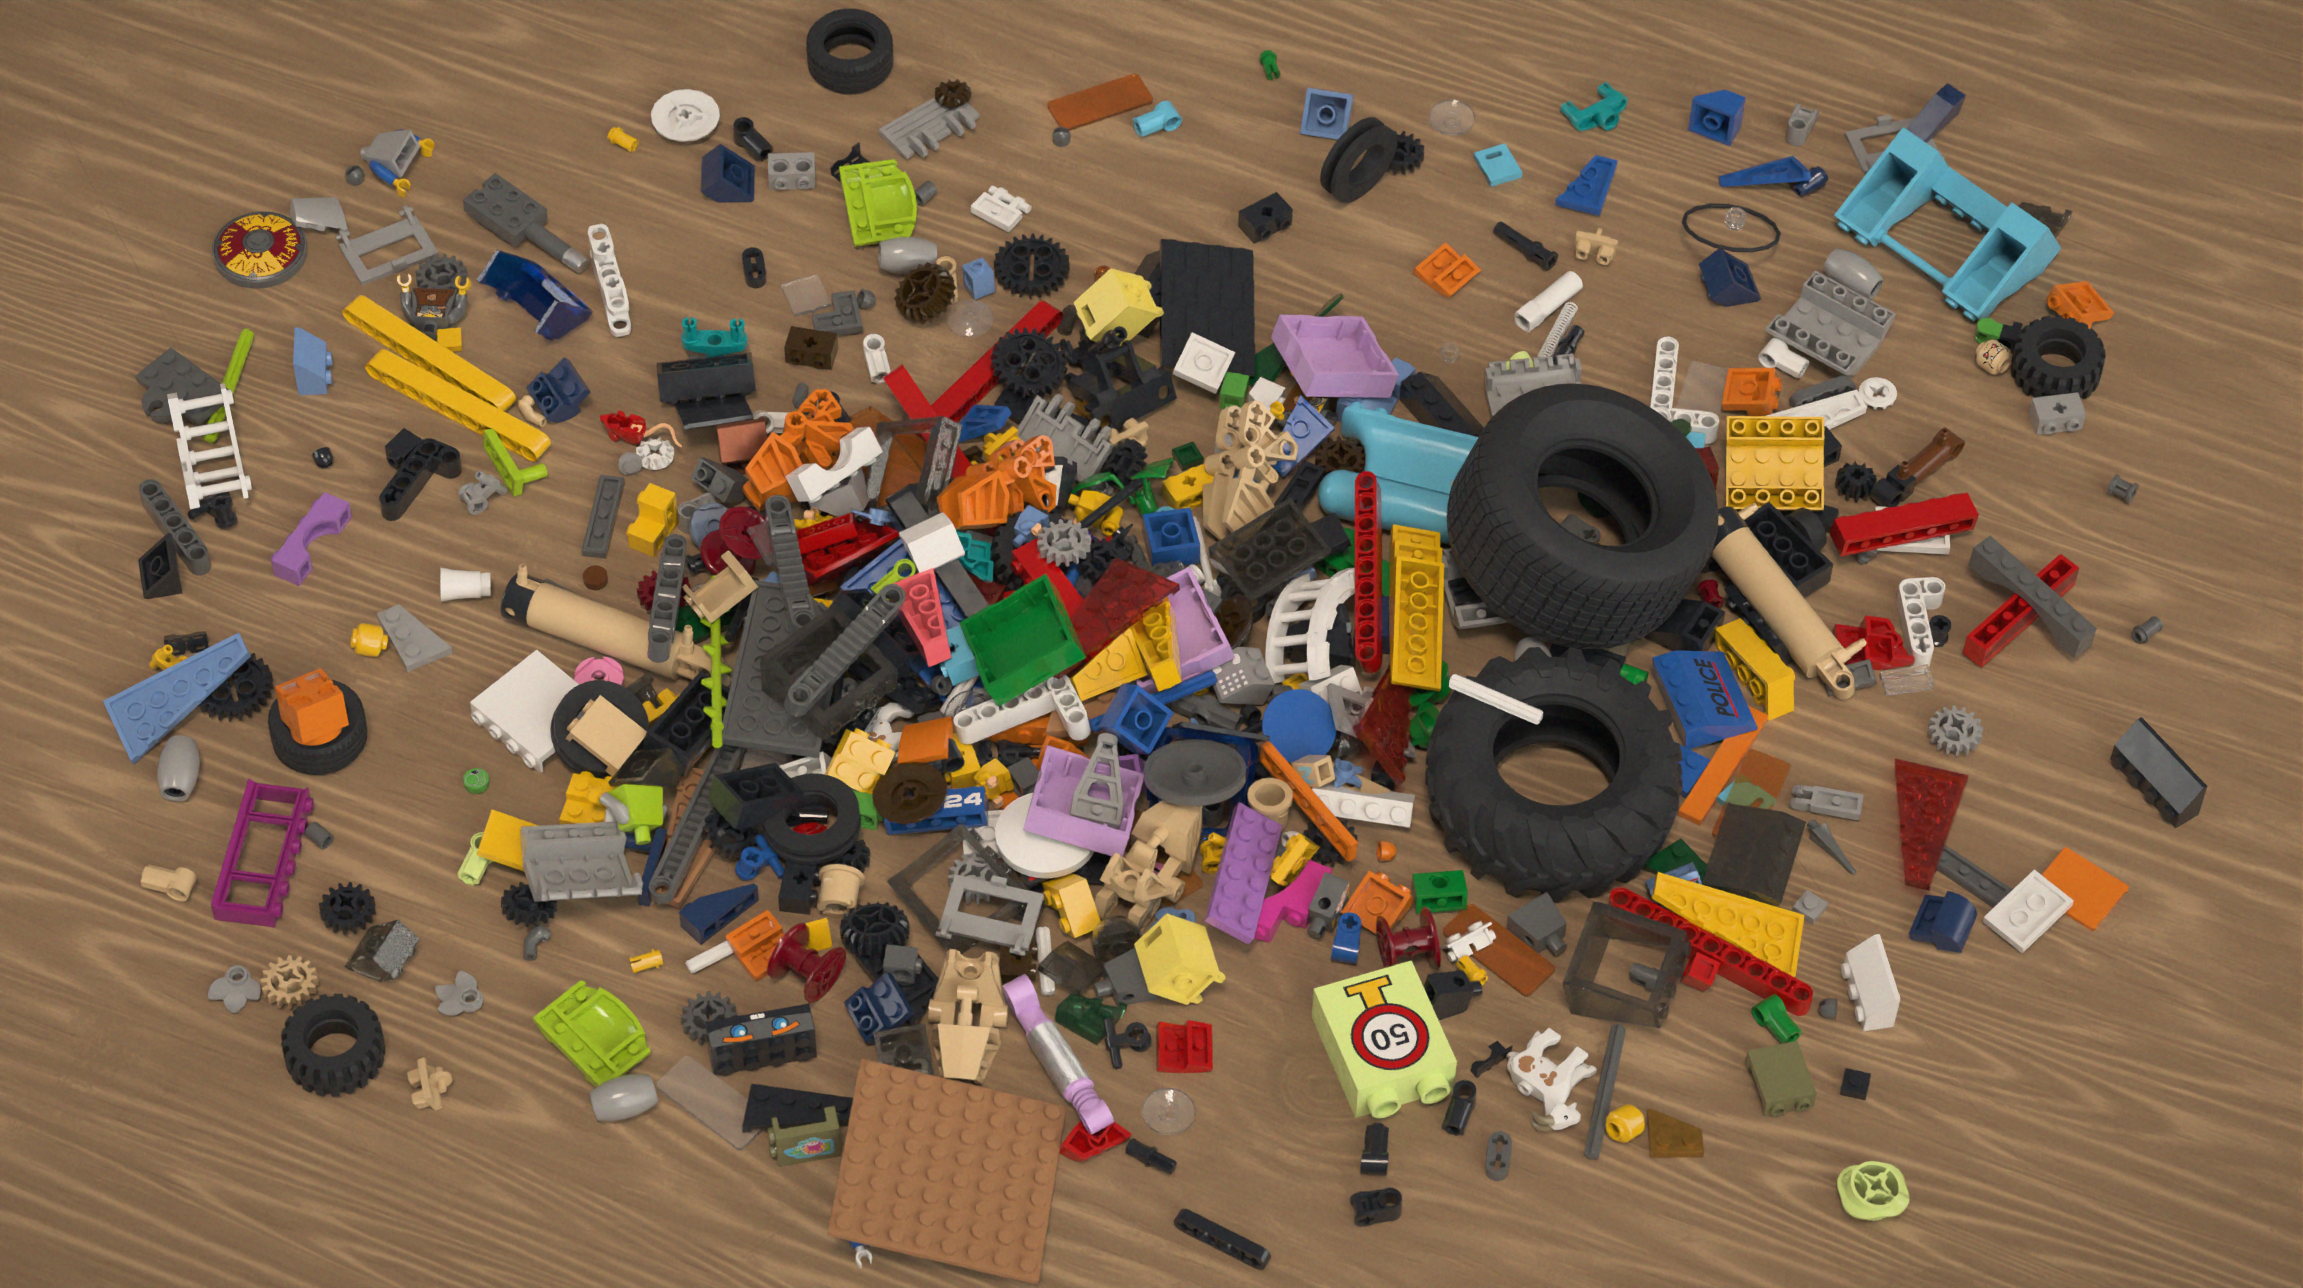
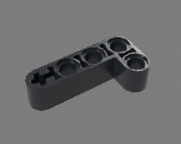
M432 438L421 440L379 496L383 518L388 521L400 519L434 473L448 479L458 477L462 472L460 452L456 448Z

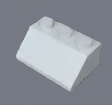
M1876 934L1848 951L1844 963L1841 964L1842 976L1844 979H1847L1849 984V999L1854 1000L1856 1006L1854 1008L1855 1018L1857 1022H1861L1863 1031L1894 1027L1900 1003L1898 989L1880 934Z

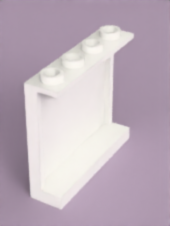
M536 650L470 702L471 717L477 725H483L488 729V732L494 739H500L512 754H518L529 768H534L541 774L543 772L542 762L556 752L550 733L554 711L563 697L579 684ZM581 711L577 719L580 720L585 713Z

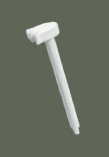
M1194 516L1193 519L1200 542V563L1205 578L1204 589L1221 597V588L1212 577L1200 522Z

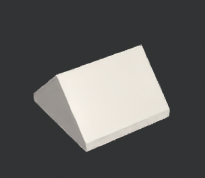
M944 512L899 532V536L918 573L931 568L936 569L965 555L954 525Z

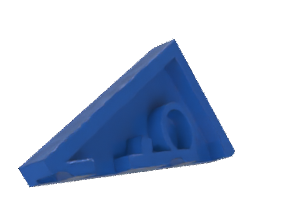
M1794 156L1718 176L1721 187L1811 180L1810 171Z

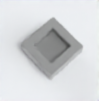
M1806 890L1794 904L1792 911L1805 915L1804 920L1814 925L1827 909L1828 902Z

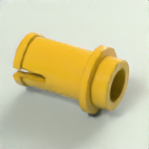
M613 127L608 133L607 138L611 144L616 143L629 152H633L638 145V139L623 132L621 127Z
M1116 506L1107 513L1106 519L1101 523L1104 535L1112 536L1120 528L1119 523L1124 514L1121 507Z
M653 948L651 949L652 952L629 957L633 973L635 974L636 972L653 967L659 969V966L663 965L660 950L654 951Z
M1468 955L1461 957L1459 961L1462 965L1457 962L1456 968L1464 971L1470 982L1479 980L1481 985H1484L1488 979L1486 971L1480 969Z

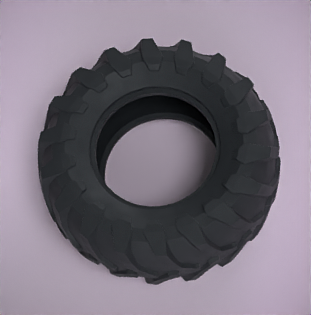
M1529 647L1514 662L1498 656L1490 659L1477 677L1466 676L1465 678L1542 710L1543 717L1539 724H1534L1457 690L1453 691L1447 704H1444L1435 721L1426 755V765L1428 768H1426L1425 772L1430 801L1433 802L1429 804V811L1432 821H1440L1448 835L1444 842L1449 853L1460 851L1472 863L1470 874L1478 880L1488 874L1503 881L1505 891L1509 895L1517 897L1526 889L1541 891L1542 895L1547 892L1554 903H1559L1572 891H1579L1587 898L1598 897L1614 880L1627 883L1634 879L1648 859L1657 854L1664 844L1678 811L1679 796L1681 795L1683 784L1681 780L1682 767L1678 763L1682 761L1680 743H1674L1668 728L1673 722L1669 709L1659 711L1648 697L1652 687L1645 680L1635 685L1619 674L1620 663L1611 658L1603 666L1585 661L1581 649L1572 647L1560 657H1549L1540 647ZM1537 743H1557L1574 747L1591 756L1606 771L1611 783L1600 794L1587 801L1571 805H1550L1533 801L1516 792L1504 781L1496 766L1508 754L1519 748Z

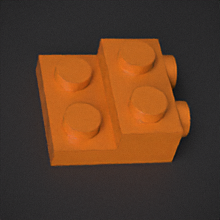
M2088 281L2054 285L2046 298L2050 309H2053L2059 315H2063V318L2069 319V317H2072L2079 323H2086L2088 329L2093 322L2110 320L2114 314L2113 310Z
M1728 368L1722 399L1723 411L1747 410L1748 416H1767L1772 414L1773 410H1777L1778 396L1776 392L1781 391L1782 382L1781 378L1777 377L1775 368Z
M1369 870L1341 913L1342 915L1347 912L1357 914L1361 919V927L1377 936L1376 919L1378 915L1383 916L1387 920L1392 931L1396 923L1402 921L1414 903V899L1411 896L1412 892L1405 886L1399 884L1396 887L1390 883L1391 879L1379 871L1375 874Z

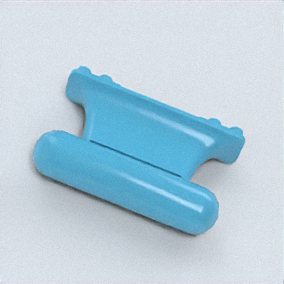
M1353 402L1351 406L1346 407L1342 414L1341 432L1345 438L1350 437V441L1357 440L1363 445L1365 451L1364 471L1374 473L1382 491V529L1391 531L1393 524L1440 532V543L1450 545L1447 528V505L1451 491V482L1454 481L1479 437L1389 415L1383 408H1376L1374 411L1365 409L1364 405L1359 402ZM1334 470L1325 475L1320 482L1317 494L1319 504L1325 513L1330 515L1335 512L1338 518L1355 522V479L1360 473Z

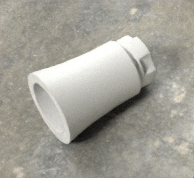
M440 567L441 602L490 596V573L480 574V571L452 570Z

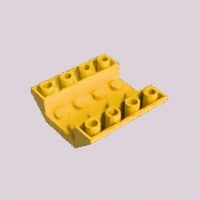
M1727 416L1726 506H1733L1735 510H1742L1753 503H1756L1758 508L1770 502L1778 511H1795L1802 507L1811 511H1824V417Z

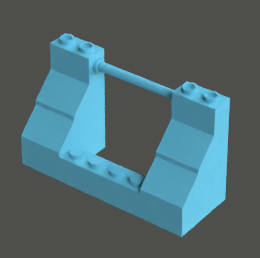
M1904 127L1834 215L1839 221L1837 225L1847 233L1850 230L1856 234L1855 238L1865 246L1869 243L1875 247L1878 243L1882 242L1942 284V292L1946 297L1945 302L1954 309L1957 307L1963 309V314L1973 322L1976 319L1979 321L1982 318H1988L2000 301L2041 275L2061 250V247L2047 226L2012 202L2006 207L1950 168L1939 151ZM1934 198L1944 206L1947 203L1953 207L1952 211L1959 217L1964 218L1966 216L1971 219L1970 223L1976 229L1981 231L1984 228L1988 231L1953 278H1948L1887 235V231L1893 224L1909 216L1915 209Z

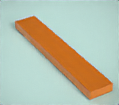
M1748 706L1756 722L1757 730L1723 740L1680 807L1678 816L1701 826L1717 801V796L1722 793L1768 721L1769 715Z
M1270 741L1262 744L1260 762L1275 779H1280L1289 785L1292 789L1293 800L1348 862L1355 859L1358 846L1356 839Z

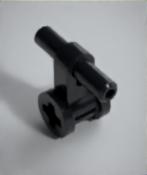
M229 492L218 493L213 496L209 495L200 501L199 508H193L187 513L188 517L194 520L207 512L215 517L216 526L219 528H228L237 522V516L232 511L233 502Z
M1105 1018L1103 1020L1106 1038L1104 1039L1106 1050L1110 1053L1114 1069H1120L1123 1066L1120 1049L1131 1047L1135 1052H1144L1151 1046L1152 1038L1144 1024L1140 1022L1131 1023L1125 1029V1033L1116 1035L1114 1020L1112 1018ZM1137 1034H1141V1035H1140V1040L1136 1041V1040H1135V1039H1137V1036H1136V1035H1137Z

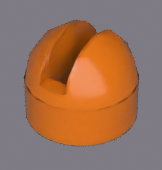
M1378 841V861H1390L1395 857L1397 849L1393 843Z

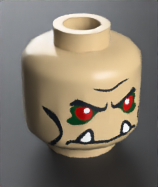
M1993 339L1982 342L1976 349V363L1992 375L2004 373L2012 362L2010 350L1997 340Z

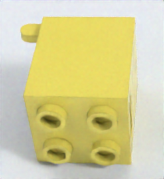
M1112 268L1073 302L1077 309V315L1082 320L1086 329L1087 337L1097 342L1103 337L1104 333L1121 326L1127 331V338L1125 340L1130 341L1153 319L1164 314L1162 308L1156 307L1149 292L1152 288L1151 283L1145 281L1142 276Z
M1166 914L1134 944L1149 993L1188 1005L1190 1002L1199 1004L1203 1000L1200 993L1213 981L1222 983L1226 979L1225 975L1218 969L1205 926Z

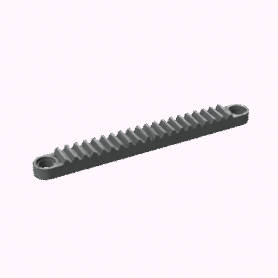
M724 744L720 748H715L649 882V895L655 903L665 904L670 902L674 898L679 886L681 887L683 878L685 879L686 872L690 869V863H693L694 855H697L698 847L701 846L702 839L705 837L706 831L702 830V827L707 823L704 819L715 808L707 800L714 776L736 771L740 766V761L744 758V753L747 752V748ZM658 886H666L669 888V890L664 894H658L655 892V889Z

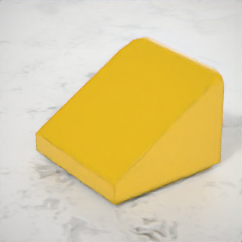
M827 918L805 923L810 931L807 944L808 949L814 948L820 951L832 947Z

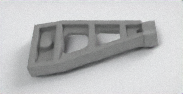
M1102 733L1098 736L1096 749L1073 794L1069 815L1101 825L1105 823L1108 824L1107 827L1119 830L1124 802L1117 752L1118 738L1110 733ZM1097 762L1111 766L1110 777L1094 773ZM1096 783L1108 786L1110 800L1088 796L1087 792L1091 784Z

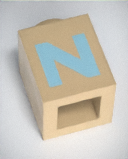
M1307 755L1292 762L1293 769L1309 787H1321L1335 780L1330 755Z

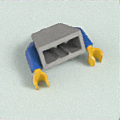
M403 129L380 133L376 136L371 146H365L361 149V157L363 160H367L370 170L389 185L394 184L400 197H406V191L403 188L410 191V182L407 179L398 180L397 177L403 176L420 147L421 154L424 157H431L434 150L433 140H419L420 137L414 135L411 130Z

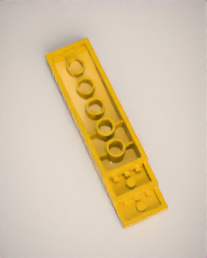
M1393 524L1390 532L1389 571L1391 684L1440 692L1445 564L1442 563L1440 532Z

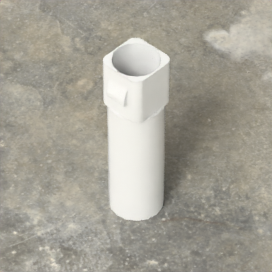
M1573 271L1566 272L1532 301L1530 300L1515 312V324L1526 333L1531 332L1546 317L1583 288L1580 277Z

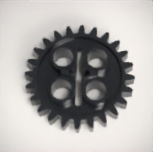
M1034 233L1031 234L1030 238L1022 234L1021 240L1013 237V243L1005 241V247L1000 246L999 253H995L994 275L998 277V284L1003 283L1004 290L1011 287V294L1018 291L1020 297L1028 293L1030 299L1033 294H1037L1041 298L1042 292L1050 295V289L1058 291V284L1064 285V279H1068V272L1070 271L1069 255H1066L1065 248L1060 249L1059 242L1053 244V238L1045 241L1044 235L1037 239ZM1034 251L1033 280L1030 281V252Z
M1024 327L1022 333L1015 328L1013 335L1006 332L1005 337H1000L998 343H995L990 357L992 360L990 368H994L993 376H999L997 383L1006 384L1005 391L1010 388L1013 389V396L1017 392H1021L1022 399L1025 398L1026 394H1029L1032 400H1034L1036 394L1044 398L1045 392L1052 395L1053 390H1058L1060 384L1065 379L1068 370L1066 367L1068 359L1063 358L1065 351H1058L1061 344H1053V336L1046 339L1044 331L1037 335L1036 328L1033 329L1032 333H1028L1026 327ZM1038 351H1042V352H1040L1039 354L1036 355L1034 362L1031 361V360L1034 358V355H1035ZM1024 365H1027L1020 376H1016L1023 370Z
M255 653L251 654V657L232 673L238 701H233L227 678L198 705L201 708V712L208 711L210 718L217 714L219 721L224 716H227L229 722L232 721L233 716H237L239 721H241L242 714L252 717L251 710L260 712L259 704L267 705L266 698L272 697L271 690L274 689L272 672L269 670V665H264L263 658L256 660Z

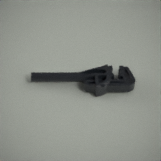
M1002 739L997 740L998 757H992L990 740L980 741L976 757L980 768L995 758L1007 768L1027 757H1039L1042 747H1030ZM1077 747L1084 753V747Z

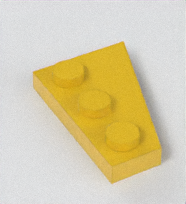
M1127 628L1069 678L1081 701L1148 675L1131 629Z

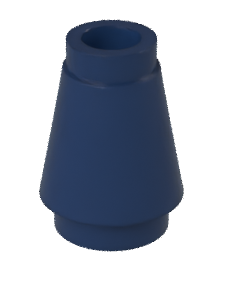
M1820 166L1809 169L1811 180L1799 181L1793 186L1795 193L1799 197H1803L1826 185L1828 176Z

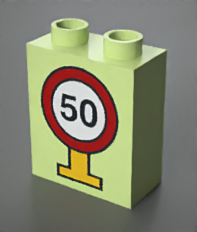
M1412 960L1314 988L1311 1017L1355 1118L1372 1114L1374 1118H1385L1397 1112L1402 1104L1419 1099L1425 1104L1436 1103L1447 1097L1450 1091L1453 1090L1457 1060Z

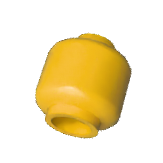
M361 623L357 626V629H352L350 648H354L357 655L377 657L381 649L386 650L388 635H383V628L379 625Z
M1621 1105L1611 1111L1606 1117V1131L1612 1139L1618 1142H1629L1644 1131V1116L1633 1105Z

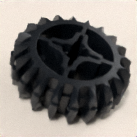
M879 901L876 904L868 902L864 906L858 904L857 909L850 908L849 913L844 914L843 920H841L840 939L845 945V949L851 950L852 954L859 953L860 957L865 955L870 956V958L873 956L882 957L886 952L887 945L905 946L906 940L909 939V920H907L904 910H898L897 905L890 906L889 902L885 904H880Z

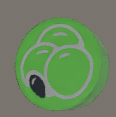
M471 769L463 777L465 789L472 794L483 793L489 787V776L483 769Z

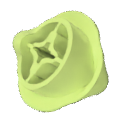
M1868 1161L1860 1165L1849 1166L1840 1173L1837 1179V1188L1844 1209L1851 1216L1858 1219L1876 1221L1886 1217L1897 1216L1906 1209L1910 1201L1903 1174L1898 1168L1888 1163Z

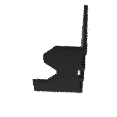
M860 142L852 147V151L846 158L836 161L830 168L831 175L840 183V173L835 174L839 167L844 166L846 163H849V165L869 163L860 153Z
M206 631L186 635L172 634L164 636L165 645H171L173 650L179 649V652L171 653L174 656L184 655L187 649L191 653H196L209 648ZM203 635V638L193 639L195 636ZM189 637V640L182 641V638ZM178 639V642L168 643L170 640ZM205 645V648L195 649V646Z
M1497 1040L1488 1046L1492 1050L1490 1057L1484 1061H1475L1471 1066L1470 1072L1476 1078L1480 1077L1482 1073L1487 1070L1489 1071L1492 1066L1498 1065L1500 1061L1505 1059L1507 1054L1512 1052V1045L1505 1049Z

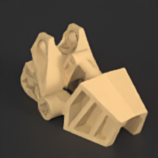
M1260 401L1247 402L1242 406V409L1235 405L1229 406L1220 412L1216 444L1223 452L1209 455L1205 460V469L1208 474L1214 476L1212 483L1203 485V526L1227 547H1238L1244 544L1275 507L1266 493L1269 484L1278 481V473L1271 465H1276L1277 461H1296L1298 445L1289 432L1285 431L1274 435L1269 429L1275 417ZM1226 434L1230 435L1232 439L1230 446H1227L1224 441ZM1285 443L1289 444L1291 448L1289 456H1286L1283 452V445ZM1237 467L1236 470L1240 471L1238 478H1233L1235 468Z
M1162 800L1142 813L1131 833L1132 848L1128 853L1124 851L1123 857L1115 852L1114 856H1111L1100 879L1104 882V887L1096 894L1094 902L1100 919L1106 921L1118 904L1119 897L1136 903L1129 911L1126 932L1138 938L1157 912L1161 903V897H1165L1173 902L1178 901L1184 891L1185 881L1177 878V875L1181 870L1188 874L1191 873L1202 832V806L1179 805ZM1160 845L1165 848V853L1169 854L1170 857L1158 875L1153 873L1158 850L1155 848Z
M949 949L946 952L934 997L929 1002L928 1022L940 1023L933 1024L931 1042L939 1076L942 1078L973 1080L975 1084H983L1001 1046L999 1029L993 1027L1007 1028L1008 1004H1005L999 969L1000 959L993 952L983 953L979 958L964 957L956 949ZM958 1001L959 1003H961V1012L958 1013V1024L954 1025L956 1019V1003ZM972 1003H982L979 1027L972 1026Z

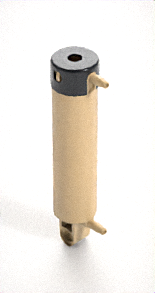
M1756 503L1745 507L1739 512L1733 506H1725L1718 509V531L1710 555L1712 559H1715L1764 623L1782 641L1790 656L1808 678L1819 675L1837 698H1850L1855 691L1854 677L1844 663L1867 644L1866 641L1860 639L1845 649L1744 521L1758 510ZM1842 681L1848 682L1850 684L1846 688H1840L1837 686V684Z
M524 564L519 565L518 573L510 579L503 593L500 610L504 619L528 628H535L672 680H676L680 676L693 680L700 671L711 677V655L702 647L694 645L693 631L690 625L684 627L683 633L675 630L669 659L665 662L657 663L651 661L647 656L649 620L527 574V566Z

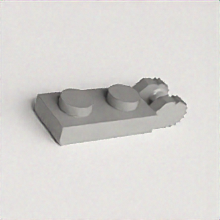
M1793 786L1792 794L1798 797L1790 800V807L1793 810L1801 812L1809 810V812L1860 820L1863 794L1819 786Z

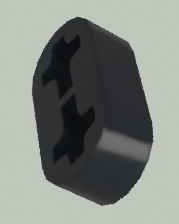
M756 247L747 248L742 253L745 282L751 288H761L766 283L763 253ZM750 258H755L756 263H751ZM757 272L758 278H754L753 273Z

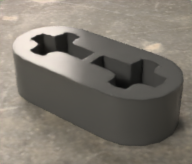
M1502 1131L1492 1133L1488 1140L1485 1174L1493 1181L1504 1180L1509 1173L1512 1139L1510 1135ZM1497 1142H1503L1502 1152L1497 1151ZM1495 1160L1500 1161V1171L1494 1170Z

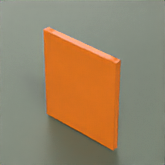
M2067 847L2061 850L2059 855L2042 874L2044 878L2074 900L2073 906L2064 914L2092 932L2097 929L2098 925L2129 889L2127 884Z

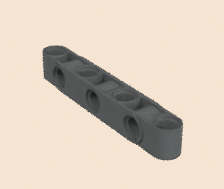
M678 534L668 535L664 540L649 622L647 656L651 661L657 663L665 662L670 657L681 599L687 541L685 537Z

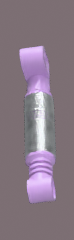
M1023 974L1004 984L1002 990L1006 1003L1026 1032L1028 1044L1063 1098L1073 1104L1088 1133L1092 1135L1114 1123L1113 1116L1106 1103L1102 1099L1100 1100L1094 1091V1083L1057 1025L1053 1020L1047 1019V1016L1042 1011L1036 991L1028 976Z

